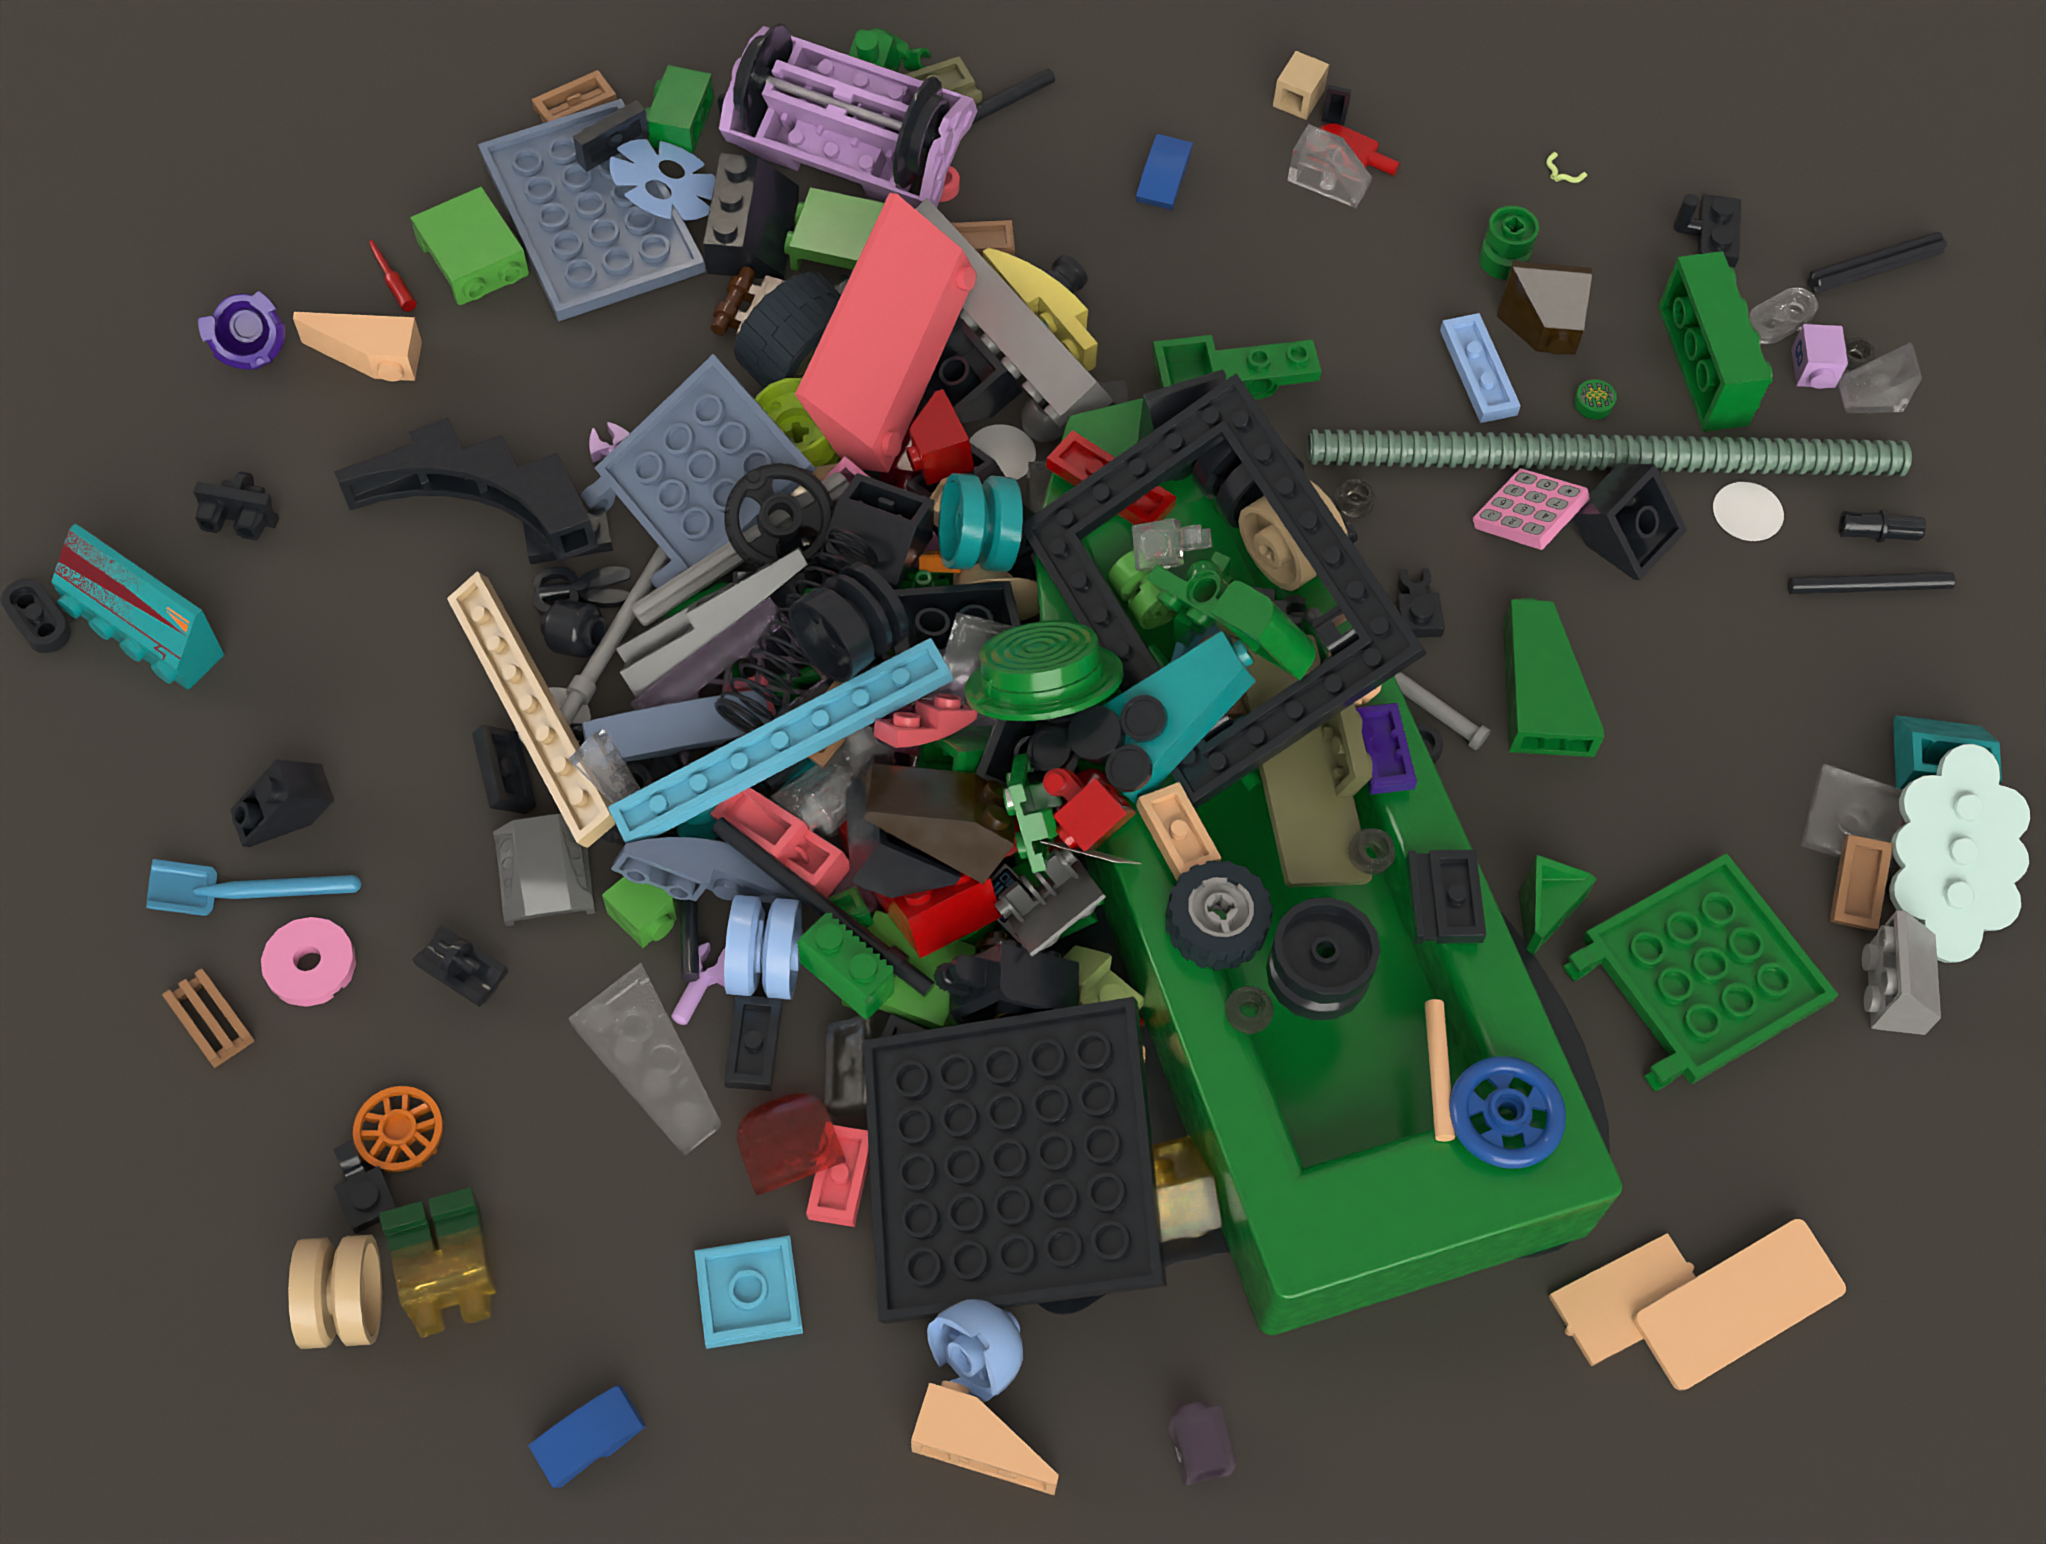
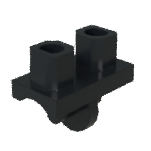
M240 471L236 475L234 482L223 480L221 486L197 482L193 493L199 503L195 519L202 531L218 533L221 531L225 519L235 521L233 528L237 535L244 539L257 541L265 527L276 528L279 516L272 510L271 497L265 494L264 487L254 486V478L251 473Z
M443 925L437 929L430 943L412 959L417 967L478 1007L488 1001L497 990L499 983L508 973L505 965Z

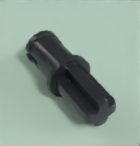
M1880 510L1879 513L1842 511L1839 520L1840 537L1875 538L1877 542H1884L1885 538L1918 541L1924 538L1926 532V520L1923 517L1888 515L1886 510Z

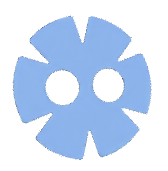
M639 139L624 143L617 148L619 152L634 163L615 157L610 158V174L616 185H637V187L625 193L624 196L643 210L670 219L673 204L685 221L696 220L709 214L710 206L697 196L712 200L716 178L713 174H693V172L705 164L685 149L660 141L659 155H657L648 140ZM663 160L674 161L683 167L685 175L680 179L667 177L660 171L659 163ZM651 180L661 181L671 189L672 195L668 199L655 198L647 192L645 184Z

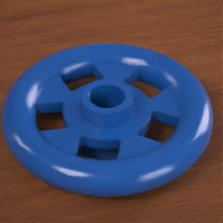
M1496 1056L1480 1060L1468 1067L1458 1077L1450 1094V1117L1457 1138L1472 1155L1487 1164L1507 1169L1532 1166L1546 1159L1557 1148L1563 1137L1566 1125V1109L1562 1095L1553 1080L1544 1071L1528 1061L1508 1056ZM1513 1077L1533 1087L1528 1097L1518 1090L1509 1088ZM1487 1079L1496 1090L1490 1093L1486 1100H1482L1474 1092V1089L1478 1084ZM1507 1108L1511 1110L1514 1119L1505 1120L1499 1115L1498 1109ZM1532 1109L1546 1112L1544 1130L1529 1125L1532 1120ZM1482 1113L1484 1122L1490 1131L1479 1134L1474 1128L1470 1117ZM1519 1134L1522 1136L1523 1148H1504L1502 1136L1514 1137Z

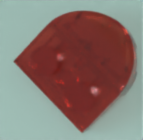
M789 1094L761 1104L743 1118L738 1128V1146L756 1196L846 1162L826 1107L819 1099L809 1094Z

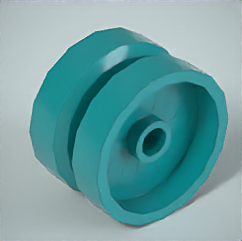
M952 473L947 478L941 496L938 518L939 552L942 563L946 568L970 570L977 561L985 571L1008 572L1013 567L1020 547L1023 524L1021 491L1016 479L1012 477L989 476L982 484L979 477L974 474Z

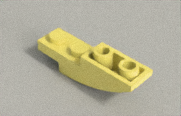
M992 248L983 250L982 258L1030 310L1049 327V330L1087 371L1096 368L1098 343L1086 330L1088 309L1060 282L1032 264Z

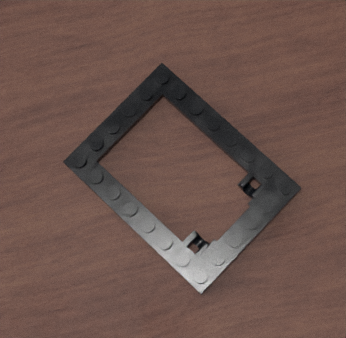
M1237 373L1022 524L1024 535L1078 623L1090 627L1097 635L1098 645L1112 651L1120 658L1124 672L1123 680L1118 687L1121 693H1124L1162 668L1081 539L1224 439H1227L1337 603V606L1311 623L1331 653V656L1323 660L1320 666L1302 677L1301 680L1296 681L1246 716L1242 715L1235 721H1232L1225 714L1171 772L1176 783L1180 782L1195 809L1427 654ZM1348 620L1353 628L1341 635L1336 627Z

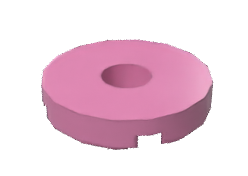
M308 917L293 920L279 928L266 943L261 957L262 975L272 992L288 1004L304 1007L323 1004L334 998L333 994L338 992L341 987L344 989L351 981L356 967L355 948L343 928L328 919ZM316 953L321 956L319 964L312 970L302 971L297 968L299 960L304 955Z

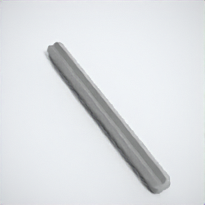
M835 472L821 481L828 490L833 504L838 501L849 485L848 480L840 472ZM808 491L795 498L802 508L809 507L815 503V499ZM777 510L768 516L769 521L779 528L787 527L792 523L790 515L784 510ZM758 523L743 532L747 542H753L761 536ZM729 541L633 604V613L642 625L648 626L745 561L735 552Z

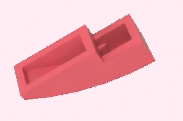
M748 788L719 803L710 813L716 821L721 817L727 819L827 898L850 870L849 860L843 851L810 831L802 820L752 788Z

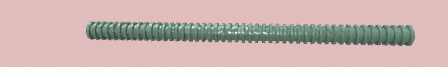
M1312 429L1308 434L1307 459L1310 465H1316L1318 461H1321L1324 466H1328L1330 462H1335L1336 466H1341L1343 462H1347L1348 466H1354L1355 462H1359L1361 466H1367L1368 462H1372L1374 467H1379L1380 463H1385L1386 467H1391L1393 463H1397L1399 467H1404L1406 463H1410L1411 467H1417L1418 463H1422L1424 468H1429L1431 464H1435L1436 468H1441L1443 464H1447L1449 468H1454L1456 464H1459L1461 468H1467L1469 464H1472V467L1479 469L1481 465H1485L1487 469H1492L1494 465H1497L1499 469H1504L1506 465H1509L1511 469H1517L1519 465H1522L1523 469H1530L1531 466H1534L1537 470H1542L1544 466H1547L1549 470H1554L1556 466H1559L1561 470H1567L1569 466H1572L1573 470H1580L1584 466L1587 471H1592L1594 467H1597L1599 471H1604L1609 467L1612 471L1618 464H1655L1661 472H1667L1669 468L1673 472H1680L1684 468V471L1687 473L1693 472L1694 469L1699 473H1704L1707 469L1711 473H1717L1719 469L1723 473H1730L1733 469L1735 473L1739 474L1743 473L1744 470L1749 474H1754L1757 470L1761 474H1767L1769 470L1773 474H1779L1783 470L1785 474H1792L1796 471L1797 474L1804 475L1808 471L1809 474L1816 475L1820 471L1823 475H1829L1833 471L1835 475H1842L1845 472L1847 475L1853 476L1858 472L1859 475L1866 476L1870 472L1873 476H1879L1881 473L1885 476H1892L1895 473V475L1903 477L1910 469L1912 461L1911 448L1905 440H1900L1897 444L1893 440H1887L1885 443L1881 440H1874L1871 443L1867 439H1863L1859 443L1855 439H1850L1847 443L1843 439H1837L1835 442L1831 439H1824L1821 443L1817 438H1813L1810 442L1805 438H1800L1797 442L1793 438H1787L1785 442L1781 438H1775L1771 442L1769 438L1765 437L1760 441L1755 437H1750L1748 441L1743 437H1738L1735 441L1731 437H1725L1721 441L1719 437H1712L1708 440L1707 437L1701 436L1696 440L1695 437L1688 436L1683 440V437L1675 436L1671 440L1669 436H1662L1659 440L1655 435L1649 436L1648 439L1643 435H1638L1635 439L1631 435H1625L1623 439L1619 435H1612L1608 439V436L1605 434H1601L1598 438H1595L1593 434H1588L1586 438H1583L1581 434H1575L1573 438L1569 434H1562L1561 438H1558L1555 433H1551L1548 437H1545L1543 433H1538L1536 437H1533L1531 433H1525L1523 437H1520L1519 433H1512L1511 437H1508L1505 432H1501L1498 436H1495L1493 432H1488L1486 436H1482L1481 432H1475L1473 436H1470L1468 432H1462L1461 436H1457V433L1451 431L1448 435H1445L1443 431H1438L1436 435H1432L1430 431H1425L1423 435H1419L1418 431H1412L1411 435H1407L1406 431L1400 430L1398 434H1394L1392 430H1387L1386 434H1382L1380 430H1375L1373 434H1369L1368 430H1362L1361 434H1356V431L1351 429L1348 434L1344 433L1342 429H1337L1336 433H1331L1330 429H1324L1323 433H1319L1317 429Z

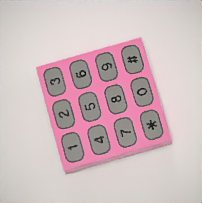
M1520 468L1473 517L1475 529L1543 550L1590 499L1588 488Z

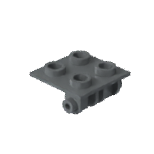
M1055 848L1049 854L1047 870H1045L1049 878L1046 879L1041 872L1034 873L1041 881L1037 888L1024 874L1020 877L1031 891L1029 894L1015 881L999 894L1001 899L994 904L1003 917L1009 920L1032 957L1040 950L1053 945L1059 939L1062 932L1078 919L1090 915L1095 910L1097 904L1106 897L1079 859L1068 849L1062 848L1058 851Z

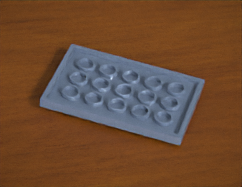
M622 98L478 144L480 156L558 322L706 272L705 262L684 220L673 204L670 219L649 213L624 196L625 193L634 189L637 185H616L610 174V159L588 172L578 164L573 136L584 128L592 126L613 114L616 110L625 107ZM622 153L614 156L615 158L634 163ZM651 180L645 184L647 192L658 199H668L671 197L665 183Z

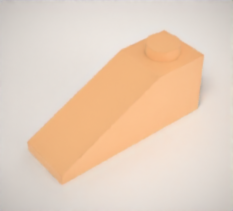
M294 312L293 320L303 344L374 379L415 381L422 346L415 317Z
M942 1381L941 1386L929 1383L911 1439L912 1452L1051 1495L1055 1494L1059 1474L979 1398L969 1395V1388L951 1381Z

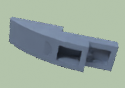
M665 837L626 843L611 867V870L623 874L631 882L650 884L666 890L668 895L680 900L689 899L696 902L705 889L713 891L717 897L724 900H733L735 895L760 897L762 907L767 916L771 904L776 898L798 900L797 897L728 843L717 840L692 837Z

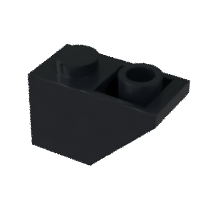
M276 759L230 811L242 847H252L312 825L334 801V797L322 764Z

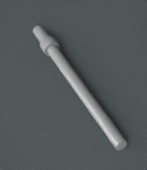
M660 546L654 552L580 675H575L567 687V698L560 707V710L569 726L582 705H587L597 690L595 683L636 617L632 610L633 604L650 594L654 587L650 579L657 571L668 564L670 558Z

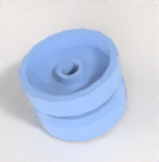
M734 896L729 915L725 947L724 985L726 994L752 996L757 989L760 974L762 973L763 990L768 998L793 999L798 971L801 965L798 955L799 948L797 947V941L803 935L801 900L776 898L771 904L767 924H765V911L760 897Z

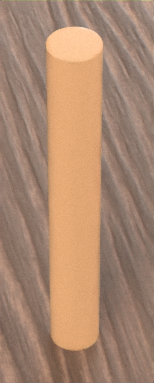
M1432 999L1425 1002L1434 1129L1435 1139L1445 1142L1455 1139L1449 1110L1451 1082L1445 1011L1442 1000Z

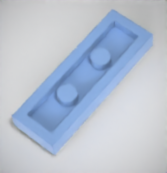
M1480 313L1443 320L1440 332L1479 422L1484 423L1517 416L1521 405Z

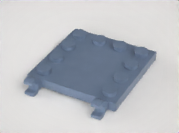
M712 354L595 467V470L601 477L588 486L580 497L591 509L593 507L595 509L605 508L606 512L612 507L615 495L621 499L671 559L665 567L657 571L650 579L653 585L659 588L729 542L724 524L725 505L731 490L746 473L760 466L772 463L795 465L809 471L811 474L816 468L723 362ZM773 479L772 482L775 494L786 493L790 495L800 486L795 482L783 479ZM749 497L744 498L739 511V523L742 533L758 523L761 506L757 501Z

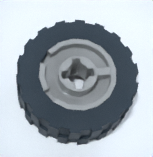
M1225 860L1224 862L1206 861V864H1196L1190 867L1189 872L1186 874L1182 873L1177 880L1176 886H1173L1165 917L1167 920L1165 927L1167 934H1170V942L1173 947L1177 948L1181 952V956L1187 961L1190 959L1196 963V966L1202 968L1206 966L1213 968V970H1223V968L1228 967L1234 969L1240 967V964L1245 961L1248 963L1254 958L1256 951H1260L1264 945L1272 922L1273 905H1270L1269 900L1271 896L1268 889L1263 887V881L1257 875L1251 874L1248 868L1242 865L1241 867L1236 866L1233 862ZM1213 910L1223 911L1226 914L1225 920H1220V916L1215 914Z

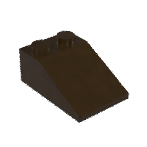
M874 763L868 768L863 819L974 880L984 884L1014 845V816H1009L1003 797V789L1006 787L995 780L988 781L975 773Z

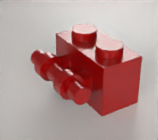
M1065 768L1051 769L1044 776L1043 785L1046 792L1056 797L1063 796L1068 801L1053 817L1060 824L1056 830L1057 834L1072 850L1080 848L1084 852L1096 850L1137 813L1107 778H1094L1088 785H1085L1073 771Z

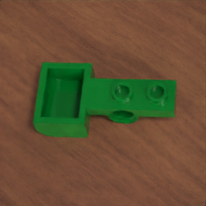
M1212 335L1153 341L1152 355L1160 389L1223 369L1226 374V380L1237 373L1254 400H1260L1273 395L1280 385L1319 381L1321 376V368L1313 339L1225 350H1215Z
M1157 564L1146 578L1160 591L1156 599L1167 608L1178 613L1181 607L1187 610L1185 616L1202 629L1207 631L1213 625L1236 640L1240 639L1255 655L1296 679L1301 680L1312 665L1316 655V647L1313 641L1266 595L1243 582L1234 581L1229 585L1213 570H1202L1193 575L1187 582Z

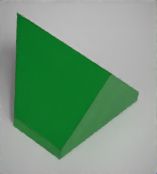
M1536 855L1518 892L1527 951L1534 955L1587 898L1597 878L1583 870Z

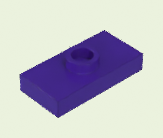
M1398 703L1356 707V711L1359 712L1362 718L1361 732L1366 752L1369 753L1372 759V778L1367 782L1370 795L1414 790L1417 779Z

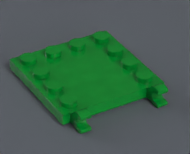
M1727 853L1586 931L1582 940L1587 947L1568 957L1570 962L1563 966L1567 975L1575 982L1601 964L1667 1052L1669 1057L1651 1066V1072L1644 1076V1079L1654 1092L1664 1088L1681 1074L1685 1076L1691 1085L1830 1004L1839 995Z

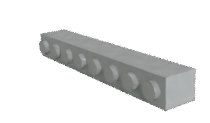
M926 198L916 210L963 249L977 274L975 285L970 290L963 305L964 310L959 316L974 332L981 327L985 333L979 338L995 356L1000 351L1006 355L1000 362L1016 379L1022 374L1026 377L1027 381L1022 386L1037 403L1042 399L1049 403L1043 410L1060 428L1067 422L1068 416L1108 407L1114 400L933 203Z

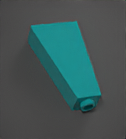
M1221 631L1103 705L1121 717L1124 706L1131 699L1140 695H1149L1160 701L1167 711L1168 720L1166 728L1155 740L1145 743L1137 742L1126 735L1124 745H1135L1142 748L1150 756L1153 765L1151 778L1143 788L1134 792L1121 791L1124 796L1137 804L1138 797L1153 792L1255 683L1256 680L1248 666L1255 662L1240 639L1233 643Z

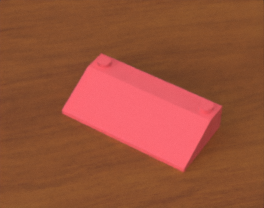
M889 193L795 393L841 460L845 456L862 470L886 473L889 472L895 457L901 450L902 441L965 300L975 285L977 276L963 249L897 193Z

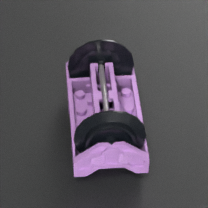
M777 24L770 28L763 26L749 40L742 57L736 60L732 69L730 87L723 101L719 130L727 142L736 144L770 162L796 171L799 170L801 163L861 184L867 196L883 202L886 201L889 193H897L914 209L926 198L937 208L942 196L947 171L960 140L971 128L977 108L973 98L942 88V84L937 77L932 76L925 79V81H921L791 36L790 30L785 25ZM847 113L853 115V117H848ZM917 176L923 178L919 196L908 192Z

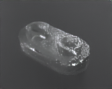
M1793 287L1755 306L1749 314V320L1752 328L1756 329L1759 333L1760 343L1774 344L1800 330L1803 324H1810L1817 312L1818 301L1808 290Z

